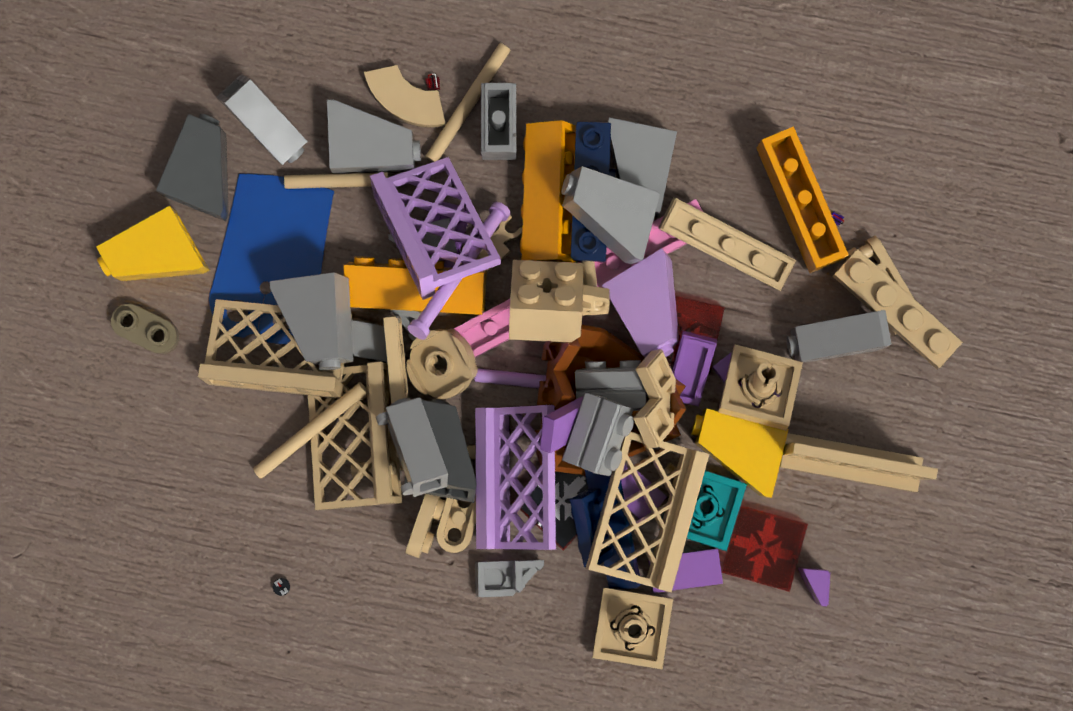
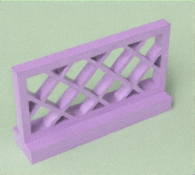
M449 157L386 178L383 172L370 176L374 199L422 300L432 297L435 294L436 287L501 264L500 256ZM446 171L448 175L444 185L429 181L433 174ZM405 184L417 186L412 196L399 193L396 187ZM424 189L439 193L434 203L419 199ZM447 195L461 200L457 210L442 206ZM414 207L429 211L425 221L409 216ZM436 214L452 218L447 229L431 224ZM459 220L473 224L474 228L470 236L454 231ZM426 232L442 236L437 247L422 242ZM449 239L465 244L460 255L444 250ZM472 246L486 250L489 255L478 260L467 257ZM439 258L455 262L451 270L439 274L435 269V265Z
M554 405L475 408L476 549L556 550L555 451L548 453L540 450L542 429L537 434L530 426L537 413H542L543 423V417L554 411ZM509 415H512L518 423V426L511 435L509 434ZM524 432L532 441L525 452L516 443ZM537 449L542 454V465L538 470L530 461ZM510 451L518 458V462L512 470H510ZM524 467L532 476V479L525 488L517 479ZM537 485L543 491V500L539 506L530 496ZM510 486L519 495L512 506L510 505ZM524 503L533 513L526 523L517 514ZM511 521L519 530L512 542H510ZM538 521L543 526V542H538L531 533L532 528Z

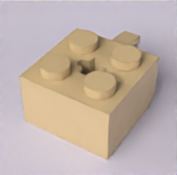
M513 260L509 340L573 342L581 337L582 316L608 314L610 304L609 289L583 285V263Z

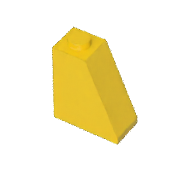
M171 206L164 208L96 246L101 257L97 258V261L107 277L112 275L120 281L195 275L210 271L179 214Z
M707 408L703 410L702 416L696 414L691 435L697 436L695 444L707 454H710L713 459L739 480L746 483L759 496L772 498L788 429L785 431L718 413V411Z

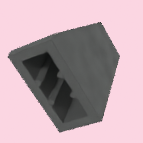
M200 113L199 118L188 114L156 191L165 198L226 222L229 216L226 133L218 126L220 121L202 113Z
M439 399L431 401L422 400L448 472L447 487L425 494L474 503L477 483L456 406H452L448 402Z

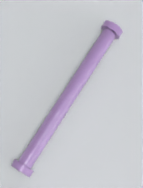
M494 202L489 208L490 214L483 223L489 237L493 235L501 221H506L510 216L508 207L500 202ZM472 246L467 257L476 259L482 249ZM462 278L440 286L418 319L410 322L407 328L414 337L421 340L426 339L430 333V325Z

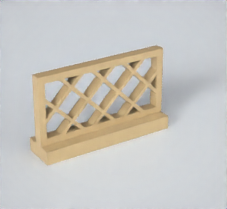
M216 299L205 363L200 364L198 378L208 385L329 398H340L343 396L344 385L341 382L344 363H341L340 369H336L331 373L319 371L314 363L305 360L293 369L286 368L280 361V358L294 347L300 353L301 351L295 338L285 326L287 324L285 318L283 317L280 320L277 314L283 315L278 305ZM224 309L237 310L243 317V320L229 331L222 324ZM244 311L252 313L247 316ZM263 313L271 314L277 323L260 334L252 321ZM249 325L257 338L241 350L232 337ZM282 328L291 341L274 353L265 340ZM229 340L238 353L226 362L215 361L217 349ZM262 343L271 357L260 365H253L246 355ZM243 359L246 364L237 363V362H238L239 360ZM276 362L279 367H273L271 365ZM310 365L313 371L304 369Z
M372 362L367 363V365L344 367L343 375L345 376L341 382L344 385L343 391L348 392L350 390L346 385L355 374L366 373V389L368 394L351 406L344 415L341 414L338 417L339 422L329 434L322 430L311 439L315 510L402 503L399 458H396V448L388 425H378L376 420L377 415L386 412V407L391 406L388 363ZM319 370V371H322V372H331V373H333L334 370ZM308 395L309 422L327 409L336 398L328 397L325 400L320 396ZM359 406L368 412L369 422L361 431L349 421ZM344 425L357 435L346 450L334 440ZM369 431H370V439L366 436V435L369 433ZM362 440L371 448V457L364 466L351 455ZM329 444L342 454L331 469L322 462V453ZM346 460L359 470L349 485L336 475ZM364 475L373 482L374 498L363 499L353 490ZM333 479L344 491L336 501L325 502L324 488ZM348 495H351L355 500L345 499L348 497Z
M630 432L628 436L624 437L620 447L622 452L621 463L615 471H612L586 569L672 593L710 454L664 441L658 446L661 450L655 453L653 448L647 449L641 434ZM631 440L643 443L649 454V457L633 465L628 456ZM669 451L681 454L677 469L666 475L658 458ZM653 462L661 478L645 487L637 470ZM626 463L628 469L623 471L624 465ZM631 474L640 491L624 500L618 490L621 479ZM672 478H674L673 484H671V482L669 481ZM664 483L670 495L668 502L657 509L648 492ZM643 496L651 513L635 522L627 505ZM615 498L618 501V504L614 505ZM622 508L630 525L614 534L608 524L611 514ZM665 512L662 520L660 514ZM655 518L660 527L659 535L656 539L647 543L639 527ZM634 531L642 547L625 556L617 540ZM607 533L609 538L604 540L605 534ZM612 543L621 560L609 567L597 564L601 549ZM653 547H655L654 553H652L650 550ZM643 553H646L651 562L647 577L636 575L629 563ZM624 565L627 572L617 569Z
M790 433L787 434L779 467L911 492H918L920 480H935L938 472L937 468L922 466V457Z

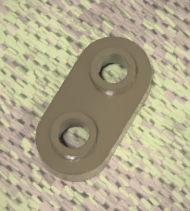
M123 304L116 308L112 314L111 326L117 335L151 352L167 354L178 345L179 332L176 326L134 304ZM132 315L134 319L133 324L125 327L123 325L124 317ZM158 330H163L165 334L161 342L154 340V334Z

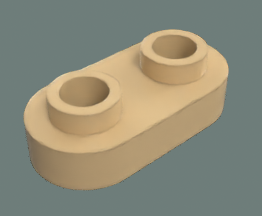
M425 494L407 545L406 554L420 558L422 552L429 553L435 536L434 533L429 531L433 519H441L446 500L441 499L439 496Z
M476 495L474 503L471 502L467 508L460 507L456 499L446 498L437 529V541L445 551L451 553L461 552L470 544L476 525ZM452 528H457L461 532V538L457 542L451 541L448 537V532Z

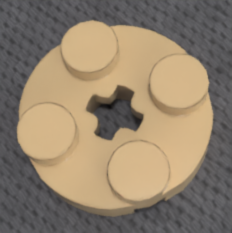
M455 329L431 330L426 339L416 338L412 342L410 359L407 360V373L414 387L424 395L429 394L432 397H437L436 399L442 400L454 397L466 390L471 380L476 377L478 368L475 363L473 350L467 340ZM437 355L446 359V372L443 369L437 370L434 364L438 362Z

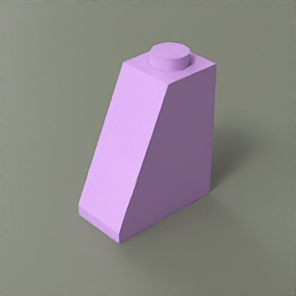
M661 248L602 285L603 288L609 289L610 300L642 356L645 358L651 351L662 349L665 357H667L674 351L672 347L679 343L672 260Z

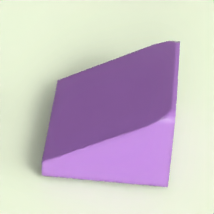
M798 568L815 603L820 606L829 605L830 572L824 569Z

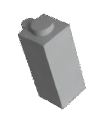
M410 398L399 399L392 403L391 406L386 407V412L377 415L376 420L378 425H388L408 483L400 487L402 494H412L413 497L447 487L448 472L421 398L412 400Z

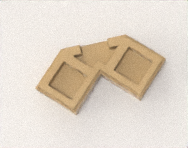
M662 349L651 351L636 368L649 400L633 419L647 449L657 448L674 427V413L670 412V394L675 393L676 379Z

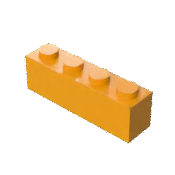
M563 120L526 124V135L523 140L525 169L522 173L524 198L521 206V217L523 219L522 238L520 240L521 260L575 263V261L571 260L572 214L562 206L565 195L561 193V189L567 174H571L574 171L576 126Z
M794 126L762 139L756 149L809 273L842 261L849 254Z
M355 256L353 262L344 264L343 276L349 278L350 307L423 311L432 298L422 300L402 258H389L388 264L374 263V257ZM437 261L435 265L438 274L452 269L451 267H444V261ZM487 269L462 278L440 312L482 315L485 311Z

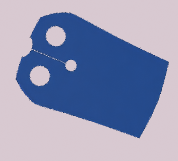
M239 174L228 227L209 296L212 315L216 299L278 305L272 292L265 294L264 297V294L260 291L261 283L321 274L334 195L333 190L327 188L285 189L284 177ZM224 309L222 324L229 331L239 322L230 320L227 316V310ZM263 313L261 317L259 316L252 321L260 334L274 325L271 314ZM247 325L234 336L245 338L247 335L255 333ZM278 330L266 341L267 343L288 344L291 340L283 330Z

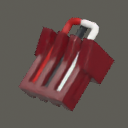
M429 74L428 78H425L427 90H440L439 77L436 78V74Z

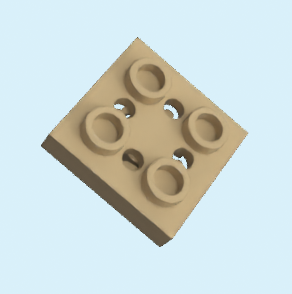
M735 344L731 353L718 413L786 431L790 425L803 362ZM776 390V394L781 392V396L773 395L774 391ZM752 403H754L756 406H759L760 404L761 407L755 408L752 406Z
M603 587L592 658L663 669L673 599ZM634 605L639 606L640 612H639L638 615H636V614H631V613H637V612H638V609H637V608L631 609L632 606H634ZM615 620V622L613 623V628H616L619 623V628L617 630H613L610 627L611 621ZM647 626L654 627L655 631L653 635H651L653 633V629L650 628L647 632ZM626 641H627V642H630V643H634V644H628V645H627V647H628L629 649L633 648L632 650H627V649L625 648V642H626Z

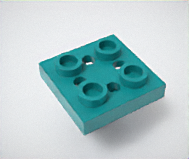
M705 471L687 539L727 551L747 484ZM705 485H709L712 487V490L709 487L706 488V491L711 494L703 493V487ZM722 509H723V510H724L723 516L717 517V516H716L717 512H718L719 515H722V513H723ZM694 519L702 521V526L700 528L696 529L693 527L692 522L695 523L696 526H700V522Z

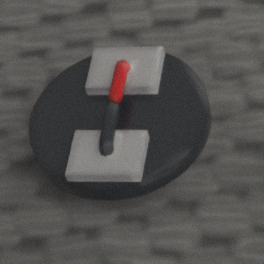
M279 578L273 583V591L279 596L286 595L290 590V583L284 578Z

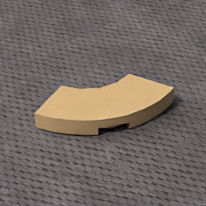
M398 65L364 72L367 84L375 99L395 117L419 127H443L446 125L438 90L424 91L412 86L402 77Z

